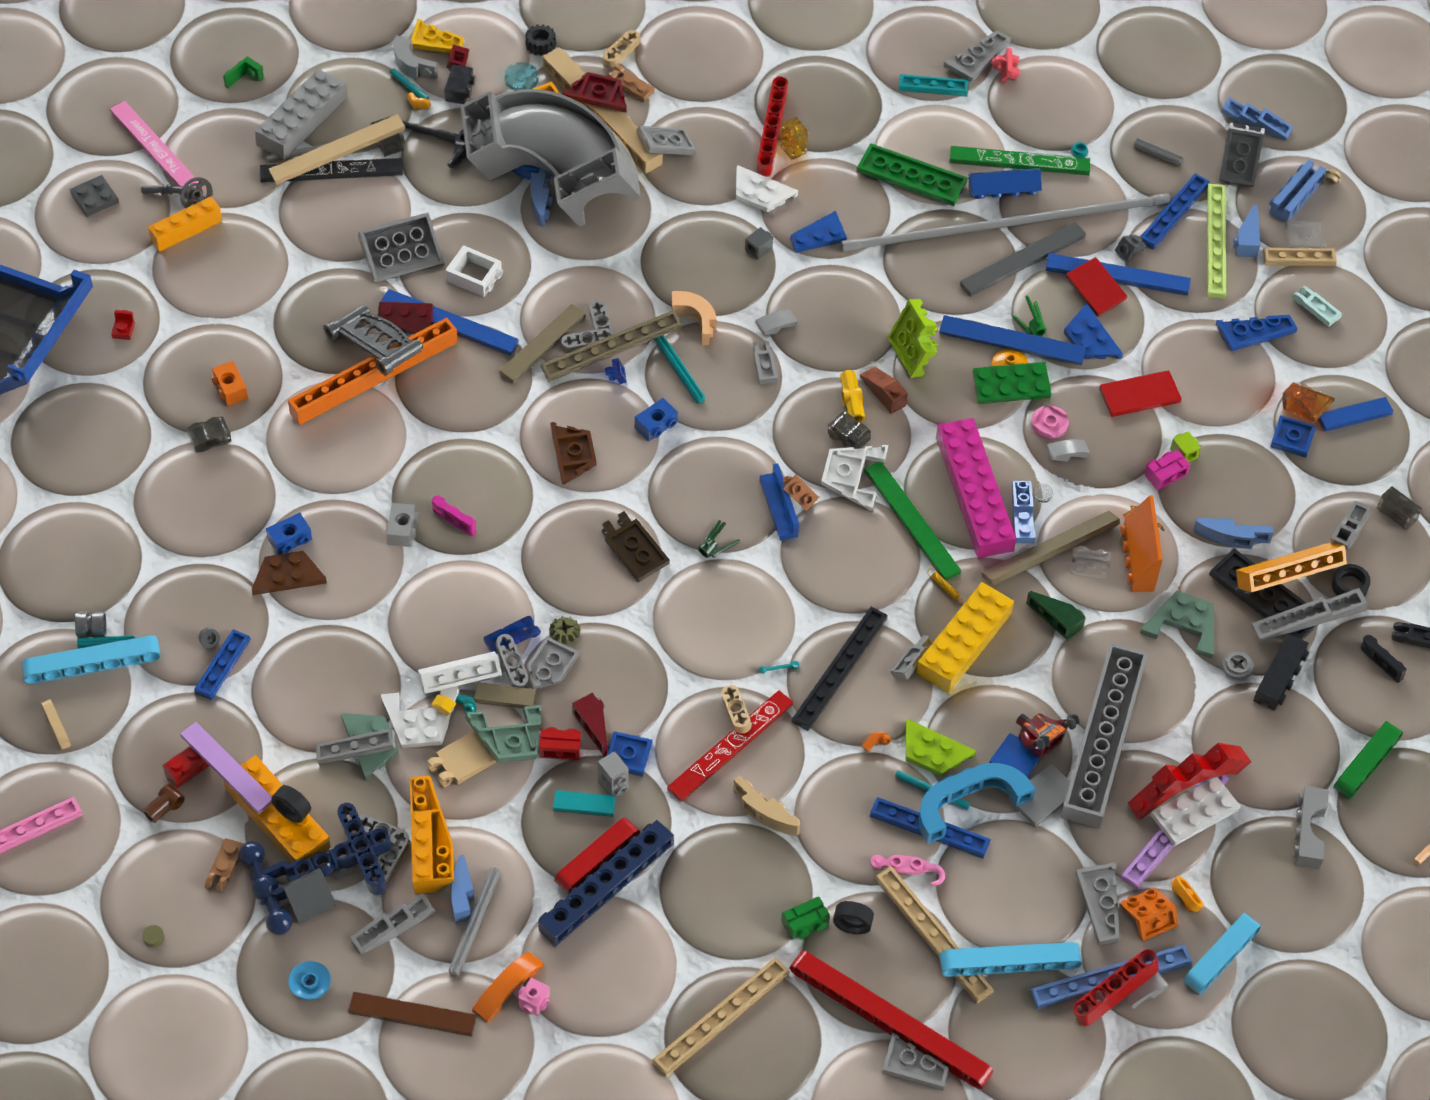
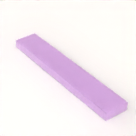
M197 722L180 733L181 738L258 814L272 804V796Z

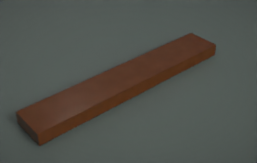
M354 991L348 1009L349 1014L471 1037L477 1019L476 1014Z

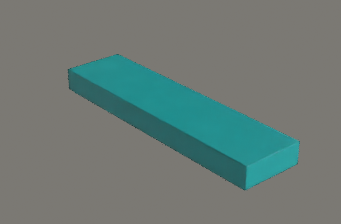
M900 74L899 91L967 97L969 80Z

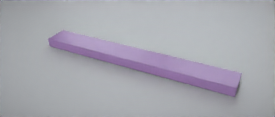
M1226 775L1217 776L1224 785L1229 779ZM1207 779V780H1205V781H1202V782L1198 783V784L1196 785V787H1198L1199 785H1201V784L1207 782V781L1210 780V779ZM1161 828L1120 877L1121 880L1138 890L1174 846Z

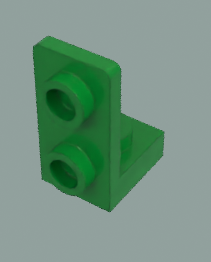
M247 56L223 75L225 87L229 88L245 74L260 82L264 78L263 66Z

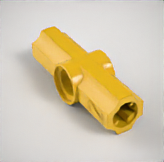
M845 370L843 373H840L842 402L846 406L849 422L860 424L865 420L862 389L858 386L856 373L852 370Z

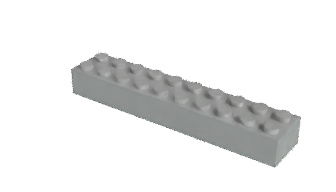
M1113 643L1109 644L1063 805L1061 818L1100 829L1148 653Z

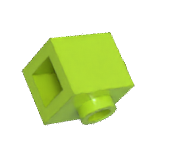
M1187 431L1183 434H1177L1173 438L1170 450L1172 452L1179 450L1183 458L1191 462L1199 457L1201 446L1198 444L1197 439Z

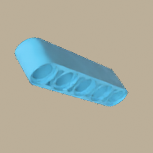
M1243 913L1188 972L1183 982L1201 995L1261 929V925L1246 913Z

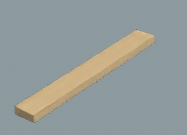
M396 114L269 169V172L276 185L402 132L406 130L405 125L399 115Z
M892 866L875 876L874 880L938 957L940 952L944 950L960 949ZM982 975L954 976L976 1004L994 991Z
M776 957L653 1058V1065L665 1077L670 1075L787 977L790 971Z

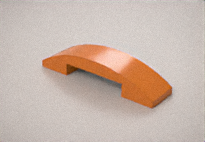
M529 951L511 963L490 984L475 1003L472 1011L488 1023L502 1009V1004L528 978L531 979L544 966V963Z

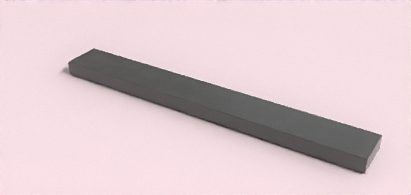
M1074 222L961 280L960 286L971 297L1048 257L1049 253L1054 254L1085 238L1086 233Z

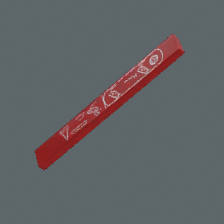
M778 690L749 715L751 729L748 732L737 733L733 729L668 785L667 790L680 802H683L792 707L793 701Z

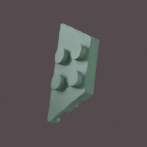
M341 714L349 737L390 729L384 716ZM396 744V749L357 757L365 780L371 778V774L377 768L381 769L387 760L392 759L398 753Z

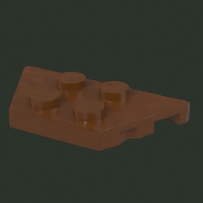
M550 422L561 482L564 485L596 466L591 433L588 430L576 429L572 426L564 428L556 426L555 422Z
M304 551L266 556L252 586V595L327 584L326 576Z

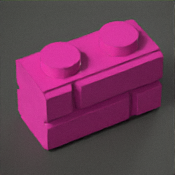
M1179 450L1172 453L1166 452L1162 458L1158 460L1153 459L1146 465L1145 477L1152 482L1156 490H1159L1188 475L1190 463L1183 458Z

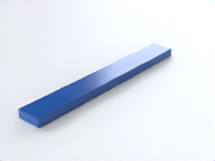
M1049 253L1045 271L1067 274L1089 260ZM1100 262L1119 284L1188 296L1191 280L1189 277Z
M388 289L380 301L424 303L391 289ZM434 306L432 325L447 317L457 329L458 336L510 356L519 343V339Z
M947 315L943 316L939 334L1081 366L1086 352V346Z

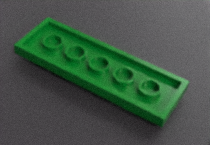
M872 143L868 146L856 171L951 206H955L968 181V177Z

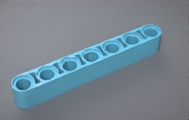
M144 636L27 658L22 661L23 678L26 683L35 684L153 662L161 656L158 638L155 636Z
M1075 942L948 949L939 954L942 974L948 977L1068 970L1082 965L1079 946Z

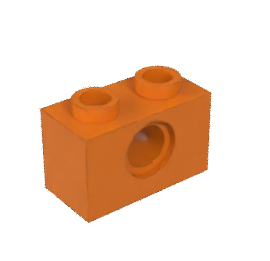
M234 361L212 368L213 376H211L213 385L214 387L218 386L219 397L221 400H225L227 406L248 399L247 388Z

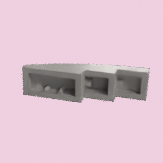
M422 893L409 904H401L388 915L383 913L350 938L360 953L364 954L404 933L436 910L426 895Z

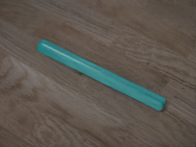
M662 335L655 338V342L696 403L704 402L705 395L666 337Z

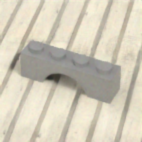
M1305 786L1303 792L1298 794L1297 805H1300V810H1297L1296 822H1299V828L1296 827L1294 839L1297 840V845H1294L1293 857H1296V866L1320 869L1322 865L1325 842L1314 835L1310 823L1317 818L1324 817L1328 807L1329 790Z

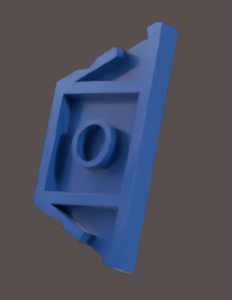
M1088 304L1083 306L1064 329V334L1072 344L1086 346L1084 359H1105L1106 356H1116V359H1122L1123 357L1122 351Z

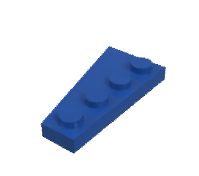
M1290 315L1267 316L1266 319L1250 317L1249 320H1239L1237 318L1226 322L1216 320L1215 323L1231 352L1296 333L1298 329Z

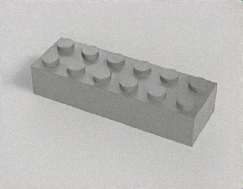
M318 68L255 130L256 145L285 160L293 150L348 98L347 83Z

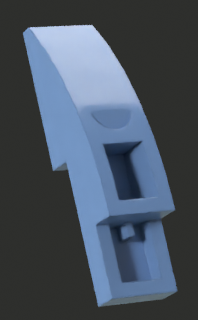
M540 168L539 173L531 174L530 188L534 215L539 225L544 227L545 221L549 220L550 209L548 207H552L553 196H550L549 182H547V179H551V173Z
M1012 481V519L1016 543L1034 544L1035 542L1031 481Z
M1196 518L1193 528L1196 534L1210 541L1242 549H1252L1254 543H1270L1273 536V526L1235 525L1234 519Z

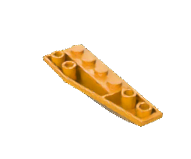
M410 777L412 880L415 894L436 893L454 881L453 843L431 777Z

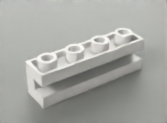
M494 651L418 670L421 687L425 694L502 675L499 658Z

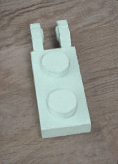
M1306 286L1300 289V293L1295 292L1292 295L1295 302L1302 305L1328 327L1342 316L1339 310Z

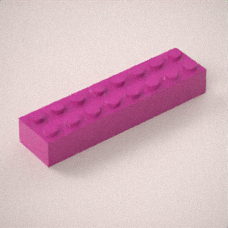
M974 418L938 424L936 440L977 558L1014 552L1016 536Z

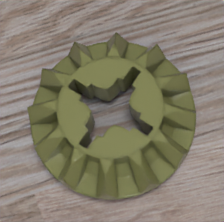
M562 616L559 619L555 618L554 622L550 624L549 634L553 640L562 644H569L579 637L580 626L577 620H573L571 616L569 618ZM563 625L567 628V635L561 630Z

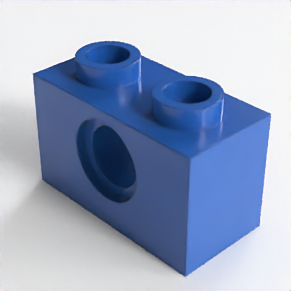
M662 398L635 416L634 428L646 440L651 441L676 425L678 411Z
M297 513L266 528L267 539L277 555L287 553L293 548L304 545L312 540L311 528L301 513Z

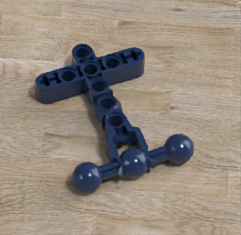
M343 803L338 807L337 813L347 841L336 845L333 849L329 848L330 853L321 851L316 853L312 859L307 857V860L301 859L288 864L285 861H281L264 869L262 861L265 852L262 845L255 841L243 844L239 850V859L252 870L253 876L250 880L254 882L252 886L253 894L261 900L260 905H266L269 912L266 918L268 930L273 934L282 935L287 933L292 926L291 915L286 910L281 909L278 901L287 899L283 888H278V882L275 879L283 875H287L286 879L290 883L318 868L322 870L324 877H328L334 873L335 869L338 872L340 871L339 868H350L358 864L369 891L374 895L384 893L387 884L377 856L391 849L392 844L388 831L384 828H377L366 833L354 805ZM346 815H349L351 820L348 821ZM380 839H385L383 842H377ZM361 847H366L364 850H358ZM324 862L327 863V864L324 865V866H319L321 863H324ZM367 864H373L370 867H365ZM308 870L305 874H300L302 871ZM375 876H376V879H377V881H378L377 883H375V882L373 881V878H374Z

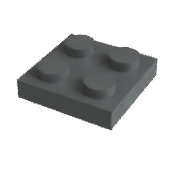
M102 175L70 189L71 195L87 217L119 203L117 195Z

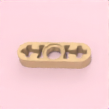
M635 30L627 31L604 52V65L607 67L618 65L640 44V34ZM618 47H625L626 49L623 50V51H620V50H618L617 48H618Z
M727 685L722 689L721 694L731 723L737 733H746L751 729V721L740 691L735 685ZM731 693L734 696L733 700H731L729 694ZM733 707H741V710L737 712L731 711ZM740 718H742L743 725L739 723Z
M51 699L41 702L43 711L60 749L64 750L71 747Z

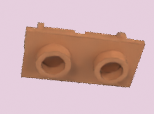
M797 475L794 477H784L785 487L783 489L807 511L819 496Z

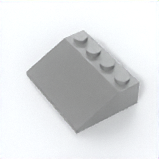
M429 212L360 230L358 233L363 254L375 283L444 264Z

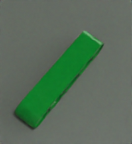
M1385 721L1340 775L1333 788L1351 799L1403 735V731Z

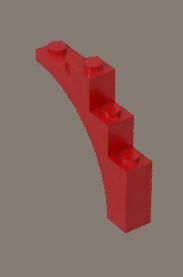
M1217 743L1204 755L1190 754L1178 766L1165 764L1152 776L1153 780L1128 802V805L1138 819H1143L1166 800L1195 784L1217 776L1239 774L1251 763V760L1241 746Z

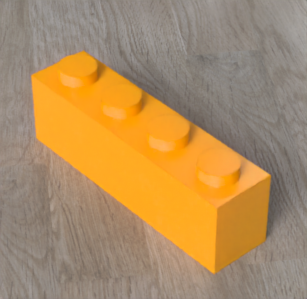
M212 196L148 226L150 240L160 252L222 222L221 210Z

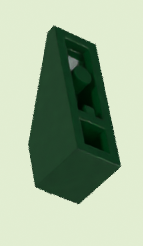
M1033 591L1028 593L1026 604L1066 640L1084 627L1086 617L1081 610L1076 609L1072 604Z

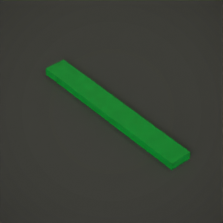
M876 462L865 467L864 472L936 571L946 581L961 574L959 566L885 465L881 462Z

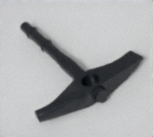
M402 121L405 129L456 143L453 156L447 164L449 168H454L467 155L463 129L459 134Z

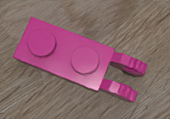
M439 495L432 498L433 512L470 536L477 532L476 521L472 516L465 515L456 506L446 503L445 498Z

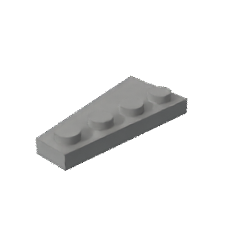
M995 31L982 39L979 44L970 46L966 52H960L951 61H945L944 67L972 83L991 64L992 60L1010 44L1011 38L999 31Z
M1115 862L1077 869L1075 873L1098 945L1119 941Z

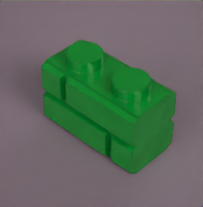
M818 896L782 912L781 920L792 940L796 938L804 939L810 932L816 929L817 931L824 930L830 922V914Z

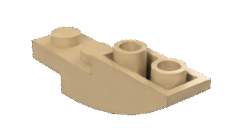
M740 775L734 779L733 790L741 797V808L748 815L776 831L793 836L799 835L800 821L795 815H791L786 810L783 803L777 802L773 797L767 801L763 794L753 789L750 781L744 780Z

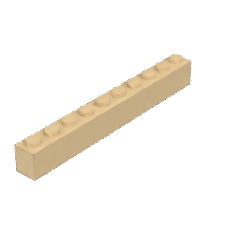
M560 47L543 56V68L566 91L572 87L576 80L581 79L585 74L580 69V66L570 58L569 54ZM581 103L597 114L622 142H626V148L629 150L634 163L645 174L662 165L663 154L647 152L636 131L638 126L631 121L628 115L620 111Z

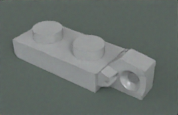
M923 635L916 645H910L891 669L890 673L893 677L909 679L916 670L920 658L932 645L930 637Z

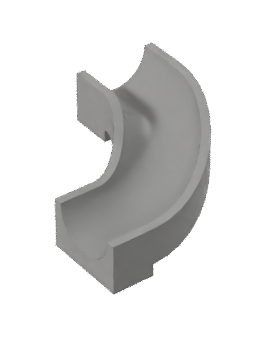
M523 89L507 92L497 97L489 91L461 106L467 158L489 181L522 165H532L548 171L555 176L554 183L558 205L579 227L586 224L584 206L591 199L599 195L621 193L630 196L634 200L641 198L637 170L629 150L597 114L576 100L551 91Z

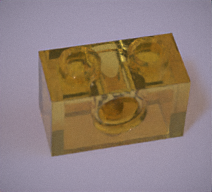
M797 117L786 120L782 123L780 147L791 160L806 154L807 128Z

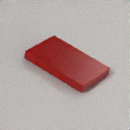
M1096 257L1066 274V278L1097 317L1127 299L1125 292Z

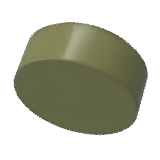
M151 925L143 931V940L147 946L157 947L164 941V932L161 927Z

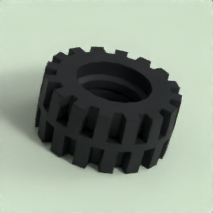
M537 24L536 27L531 26V29L528 28L525 34L526 49L536 56L537 54L543 56V54L546 55L548 52L550 53L555 50L556 33L554 29H550L548 25L545 27V24L541 26ZM536 39H546L542 42L536 41Z

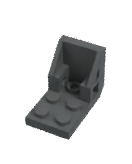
M1230 122L1219 181L1254 187L1265 133L1264 128Z

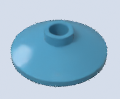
M305 961L293 968L289 975L288 983L291 992L296 997L303 1000H314L327 992L330 987L331 977L328 969L323 964L316 961ZM308 982H313V983H314L313 985H310V986L307 985Z

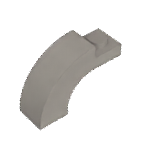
M396 36L394 39V55L398 68L405 75L416 80L419 75L436 79L438 75L437 62L416 57L413 54L412 39Z
M1354 500L1342 523L1339 522L1331 537V541L1344 545L1346 549H1350L1359 536L1372 508Z

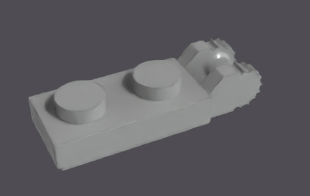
M764 341L765 350L759 351L758 342H753L759 385L778 383L773 352L770 349L769 341Z

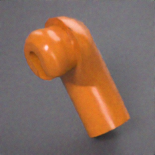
M873 732L861 747L869 752L875 744H890L891 737L886 732Z

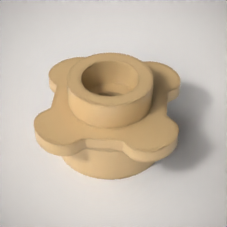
M1333 169L1326 170L1324 180L1328 184L1336 185L1341 182L1339 172Z

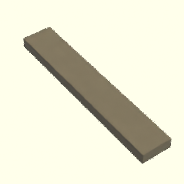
M571 304L500 370V375L514 384L550 351L564 335H567L586 317V313Z

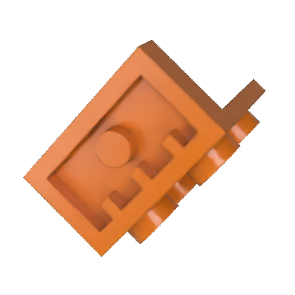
M1156 888L1147 889L1145 892L1120 902V906L1136 920L1138 935L1142 941L1179 926L1175 905Z

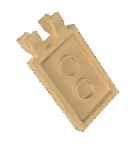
M474 731L437 751L436 757L427 760L429 764L428 770L432 774L442 767L446 770L438 774L440 778L439 784L442 788L447 787L453 781H456L459 785L497 763Z

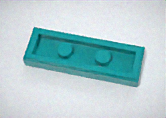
M555 790L553 811L613 817L616 796Z

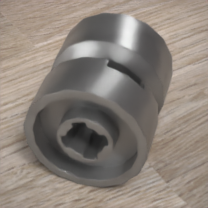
M94 611L92 614H89V612H76L75 632L77 637H89L90 634L94 637L106 636L107 622L105 611Z

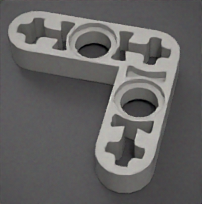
M595 300L590 304V317L594 330L567 334L562 337L561 348L564 352L570 353L596 342L595 337L599 341L604 339L603 336L609 337L613 335L607 308L603 301ZM595 308H599V310H600V314H599V315H597V309H595ZM604 321L606 322V324L604 326L597 325V322ZM585 338H590L592 341L590 343H584L582 340Z
M360 815L359 818L362 825L365 822L368 823V826H364L366 833L371 831V829L384 828L389 833L392 844L391 849L378 858L382 871L384 865H386L384 877L386 882H388L409 847V834L405 830L371 816ZM401 837L404 838V841H400L398 848H396L397 839L400 840ZM380 839L377 842H383L385 839ZM388 853H395L397 855L391 861L385 858Z

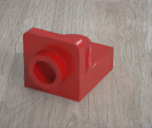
M115 310V322L111 332L112 338L130 340L135 325L133 312Z

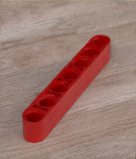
M782 76L775 77L772 82L757 158V173L765 177H769L773 171L787 99L788 80Z

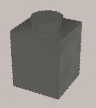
M761 227L745 239V251L757 260L773 248V236Z

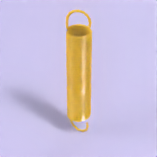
M934 572L932 576L928 574L954 600L960 596V593L937 572Z

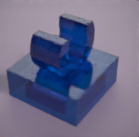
M619 358L613 359V367L605 368L606 376L609 377V381L617 379L619 384L626 383L625 367Z

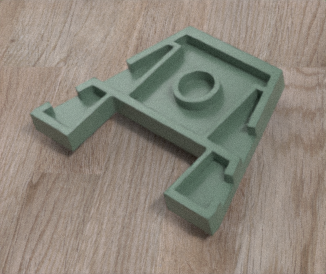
M1176 591L1141 628V634L1155 639L1158 637L1162 624L1200 636L1201 639L1195 653L1213 658L1214 612L1213 603Z
M542 705L524 707L523 713L527 724L488 727L484 711L466 713L465 718L497 763L534 760L537 758Z

